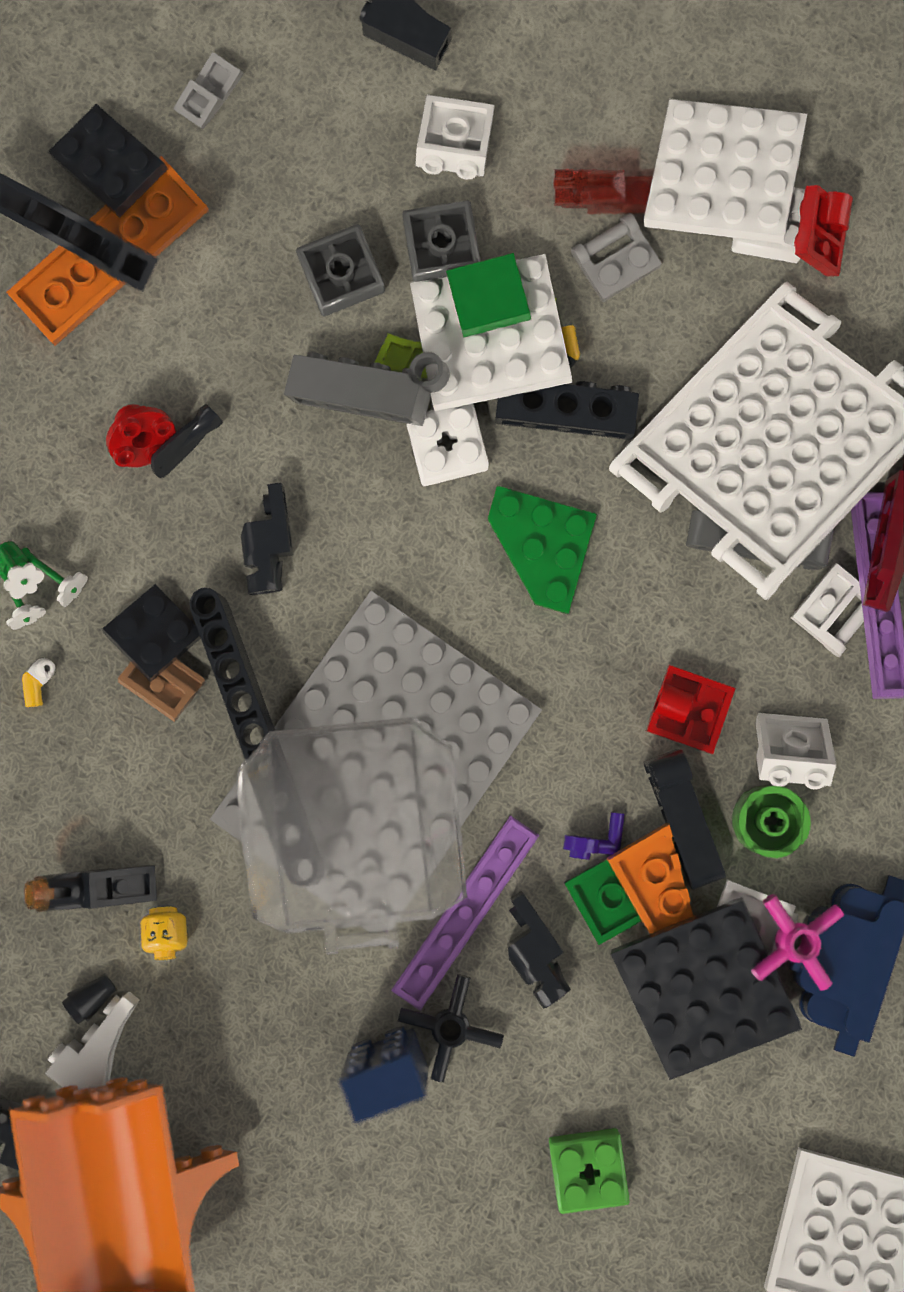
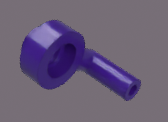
M611 812L608 840L565 835L563 849L570 850L569 857L590 860L591 853L610 855L616 853L621 849L625 814Z

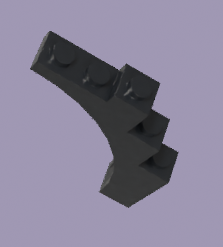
M368 0L361 11L359 20L362 22L363 36L435 71L437 70L451 43V27L428 14L414 0Z
M0 173L1 214L78 255L109 276L143 292L158 258L101 225L77 214L70 208Z

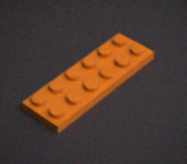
M162 156L159 159L164 162L168 170L120 218L105 205L89 219L123 239L145 249L155 257L209 211L207 205ZM59 245L6 293L49 341L56 346L121 289L125 283L109 276L90 262Z

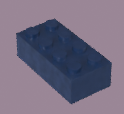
M404 1026L396 1027L384 1033L386 1038L372 1043L371 1039H366L351 1046L352 1051L347 1055L339 1083L355 1125L427 1097L429 1067L414 1028L405 1030Z

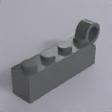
M308 352L307 356L294 354L284 395L297 404L423 426L431 396L430 393L438 392L446 386L450 377V371L447 364L438 355L431 352L417 355L411 362L410 368H403L402 373L391 371L389 366L380 363H370V367L360 366L359 362L345 357H339L337 362L328 360L327 356L315 352ZM429 364H437L438 372L436 376L430 381H422L421 374L423 369Z

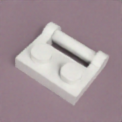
M833 564L790 617L837 657L843 654L846 650L845 644L864 622L862 601L835 636L831 635L827 630L855 596L861 600L859 581L839 564Z

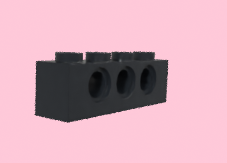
M578 381L576 385L564 384L501 397L497 400L495 424L631 440L635 435L639 393L631 392L630 387L623 385H612L610 389L597 388L596 383ZM528 394H535L541 399L542 404L536 409H530L524 405L523 398ZM562 398H569L574 401L576 409L571 413L562 412L558 408L557 402ZM596 402H603L608 405L610 414L606 417H599L593 412L592 405Z

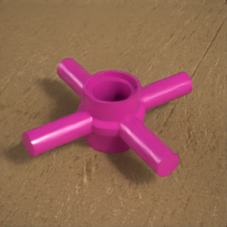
M775 894L769 895L763 900V903L779 926L775 936L777 949L751 969L752 973L761 981L787 960L802 962L821 991L828 989L832 985V981L816 958L821 948L819 935L844 916L842 910L834 904L808 925L799 922L793 923ZM801 935V944L795 950L794 941Z

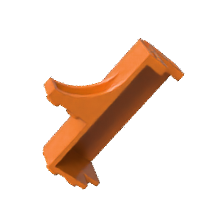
M127 1077L107 1081L106 1086L89 1087L78 1090L77 1085L66 1086L55 1090L56 1096L46 1099L44 1095L26 1098L23 1100V1106L10 1110L20 1176L9 1178L2 1182L3 1186L0 1187V1209L11 1219L24 1241L33 1266L38 1292H195L190 1262V1235L193 1221L201 1201L212 1185L224 1174L239 1166L236 1151L222 1150L221 1145H214L201 1149V1155L193 1158L191 1156H182L174 1159L162 1085L147 1084L146 1079L128 1082Z

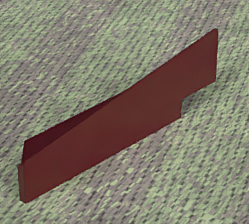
M904 461L902 470H899L890 477L885 484L862 604L885 612L891 610L904 574Z

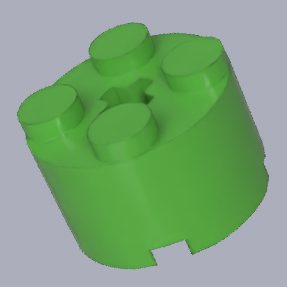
M760 785L749 789L740 796L733 809L732 826L738 841L748 850L765 857L781 858L793 853L805 842L810 832L811 819L806 805L792 790L780 786ZM771 814V816L777 818V824L770 825L769 830V826L764 824L765 817H770Z

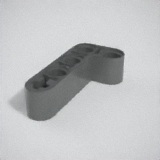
M694 510L691 513L686 546L712 552L727 532L702 511ZM834 530L827 534L797 568L803 565V569L820 570L828 565ZM740 542L733 548L743 558L762 561Z

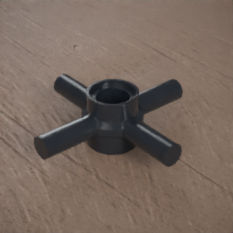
M457 974L449 1008L440 1011L436 1016L405 1008L400 1009L398 1022L432 1030L434 1039L439 1043L430 1079L437 1082H444L454 1047H458L466 1040L501 1048L504 1034L470 1026L467 1017L462 1013L471 979L465 975ZM446 1020H455L460 1024L461 1029L458 1034L447 1036L440 1029L442 1023Z

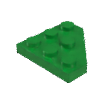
M497 486L487 518L488 523L495 532L534 605L568 615L597 514Z

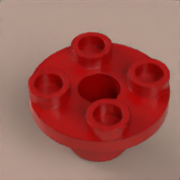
M129 404L122 407L116 413L114 423L109 428L106 436V446L118 466H146L151 464L153 454L176 433L175 426L169 415L161 409Z

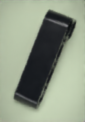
M675 749L644 761L646 773H650L651 776L648 778L658 805L663 807L661 813L664 821L670 824L673 835L672 840L675 839L676 841L674 842V847L691 889L694 890L726 878L722 862L690 781L693 780V775L684 752L681 749Z

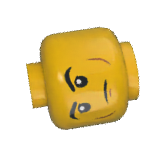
M176 907L149 909V914L141 919L142 949L147 953L154 954V960L175 959L176 952L187 947V922L185 915L178 913Z

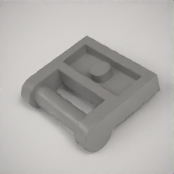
M631 213L620 218V223L584 245L579 243L571 248L572 256L602 303L654 272L662 265ZM623 236H629L632 243L598 264L593 265L590 260L592 255Z

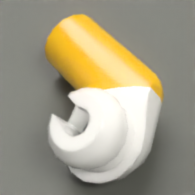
M46 658L38 659L23 674L22 684L25 707L43 705L41 688L54 675L56 670L55 664L51 660Z

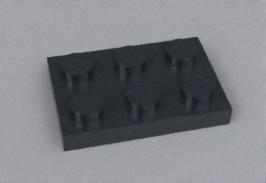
M97 104L48 151L56 162L119 218L168 170L161 159Z

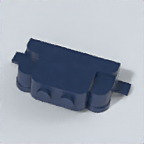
M890 875L887 877L882 895L852 883L843 884L833 892L831 906L837 905L842 910L844 916L819 935L821 948L816 956L832 981V985L828 989L821 991L802 962L790 961V970H793L794 981L804 989L799 997V1009L802 1015L813 1023L838 1031L833 1050L855 1057L860 1040L868 1043L871 1041L904 936V880ZM817 907L810 916H805L803 924H810L830 907Z

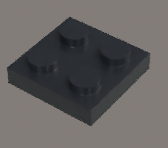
M156 584L102 628L107 638L150 682L201 639L197 626Z

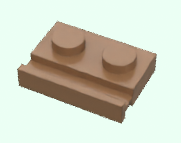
M176 660L150 682L130 662L118 677V683L175 722L195 697L197 691L204 685L205 679L179 660Z

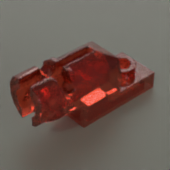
M554 169L553 189H555V196L553 197L554 206H561L563 208H587V214H645L653 176H624V170L579 169L576 171L574 169Z

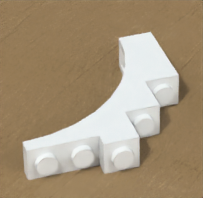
M131 992L126 993L122 998L116 995L103 1011L107 1015L106 1019L100 1026L94 1023L81 1039L85 1046L75 1039L67 1046L61 1043L48 1058L52 1065L45 1074L61 1087L77 1085L78 1090L89 1087L106 1086V1082L111 1077L115 1049L123 1028L140 999Z

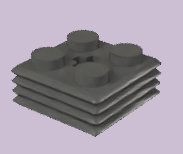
M470 201L403 211V224L413 282L447 277V270L481 262ZM443 236L445 242H449L446 248H439L438 245H433L437 243V237Z
M359 224L296 249L299 262L323 317L385 292L384 282ZM337 265H342L344 269L350 268L346 270V275L340 277L338 274L333 275L336 273L335 267Z

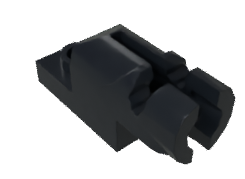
M282 483L267 484L268 494L263 495L265 514L271 515L272 519L244 523L242 529L241 544L244 566L250 569H259L256 573L246 577L248 594L250 595L282 591L283 561H279V557L293 556L285 488Z
M520 891L510 898L514 907L509 909L520 927L527 924L529 929L507 943L508 957L526 985L540 982L539 986L534 989L533 994L544 1009L557 1002L571 990L564 979L558 961L555 963L552 961L564 952L524 893Z

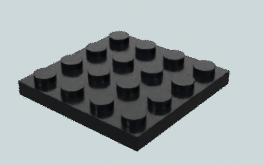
M743 897L611 950L614 963L670 1080L802 1030L801 1022L776 969L761 981L751 971L753 967L769 956V953Z

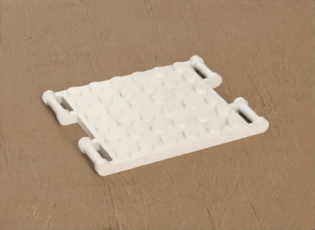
M789 282L783 283L627 445L609 467V471L615 476H622L652 501V506L660 513L664 512L680 493L724 529L727 534L714 547L711 555L719 562L725 561L758 588L757 593L765 600L776 592L779 585L904 454V397L888 386L894 382L904 389V366L893 360L877 377L826 340L837 332L841 325V320L834 315L828 316L796 293V288ZM790 305L818 327L813 331L781 306ZM636 458L667 483L662 490L658 489L630 466ZM740 542L773 569L768 577H765L737 554L733 548Z

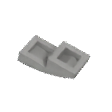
M212 52L195 81L190 79L173 109L203 129L218 112L244 73Z

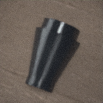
M104 973L99 978L68 992V997L62 1001V1004L73 1020L80 1024L84 1020L89 1021L106 1000L117 991V988Z

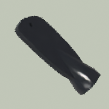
M207 404L200 408L192 421L178 430L153 454L151 469L157 477L164 478L200 443L207 433L215 430L223 423L220 417Z

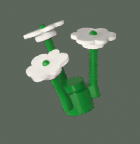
M13 541L4 542L0 545V576L4 580L3 586L5 590L9 591L17 607L12 613V618L6 621L7 625L12 630L19 629L36 622L38 618L45 615V608L24 605L21 599L26 593L31 594L37 590V584L43 580L44 573L60 584L58 589L60 594L57 597V601L63 607L68 606L73 599L78 597L88 577L81 572H77L74 576L70 575L63 578L36 558L28 548L20 549Z

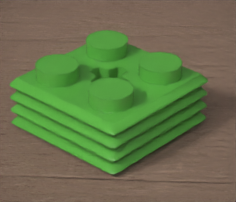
M617 1128L549 1138L557 1205L561 1214L629 1204L621 1136ZM586 1164H592L593 1169L598 1170L593 1173L592 1178H586L585 1174L582 1173L579 1174L585 1171Z

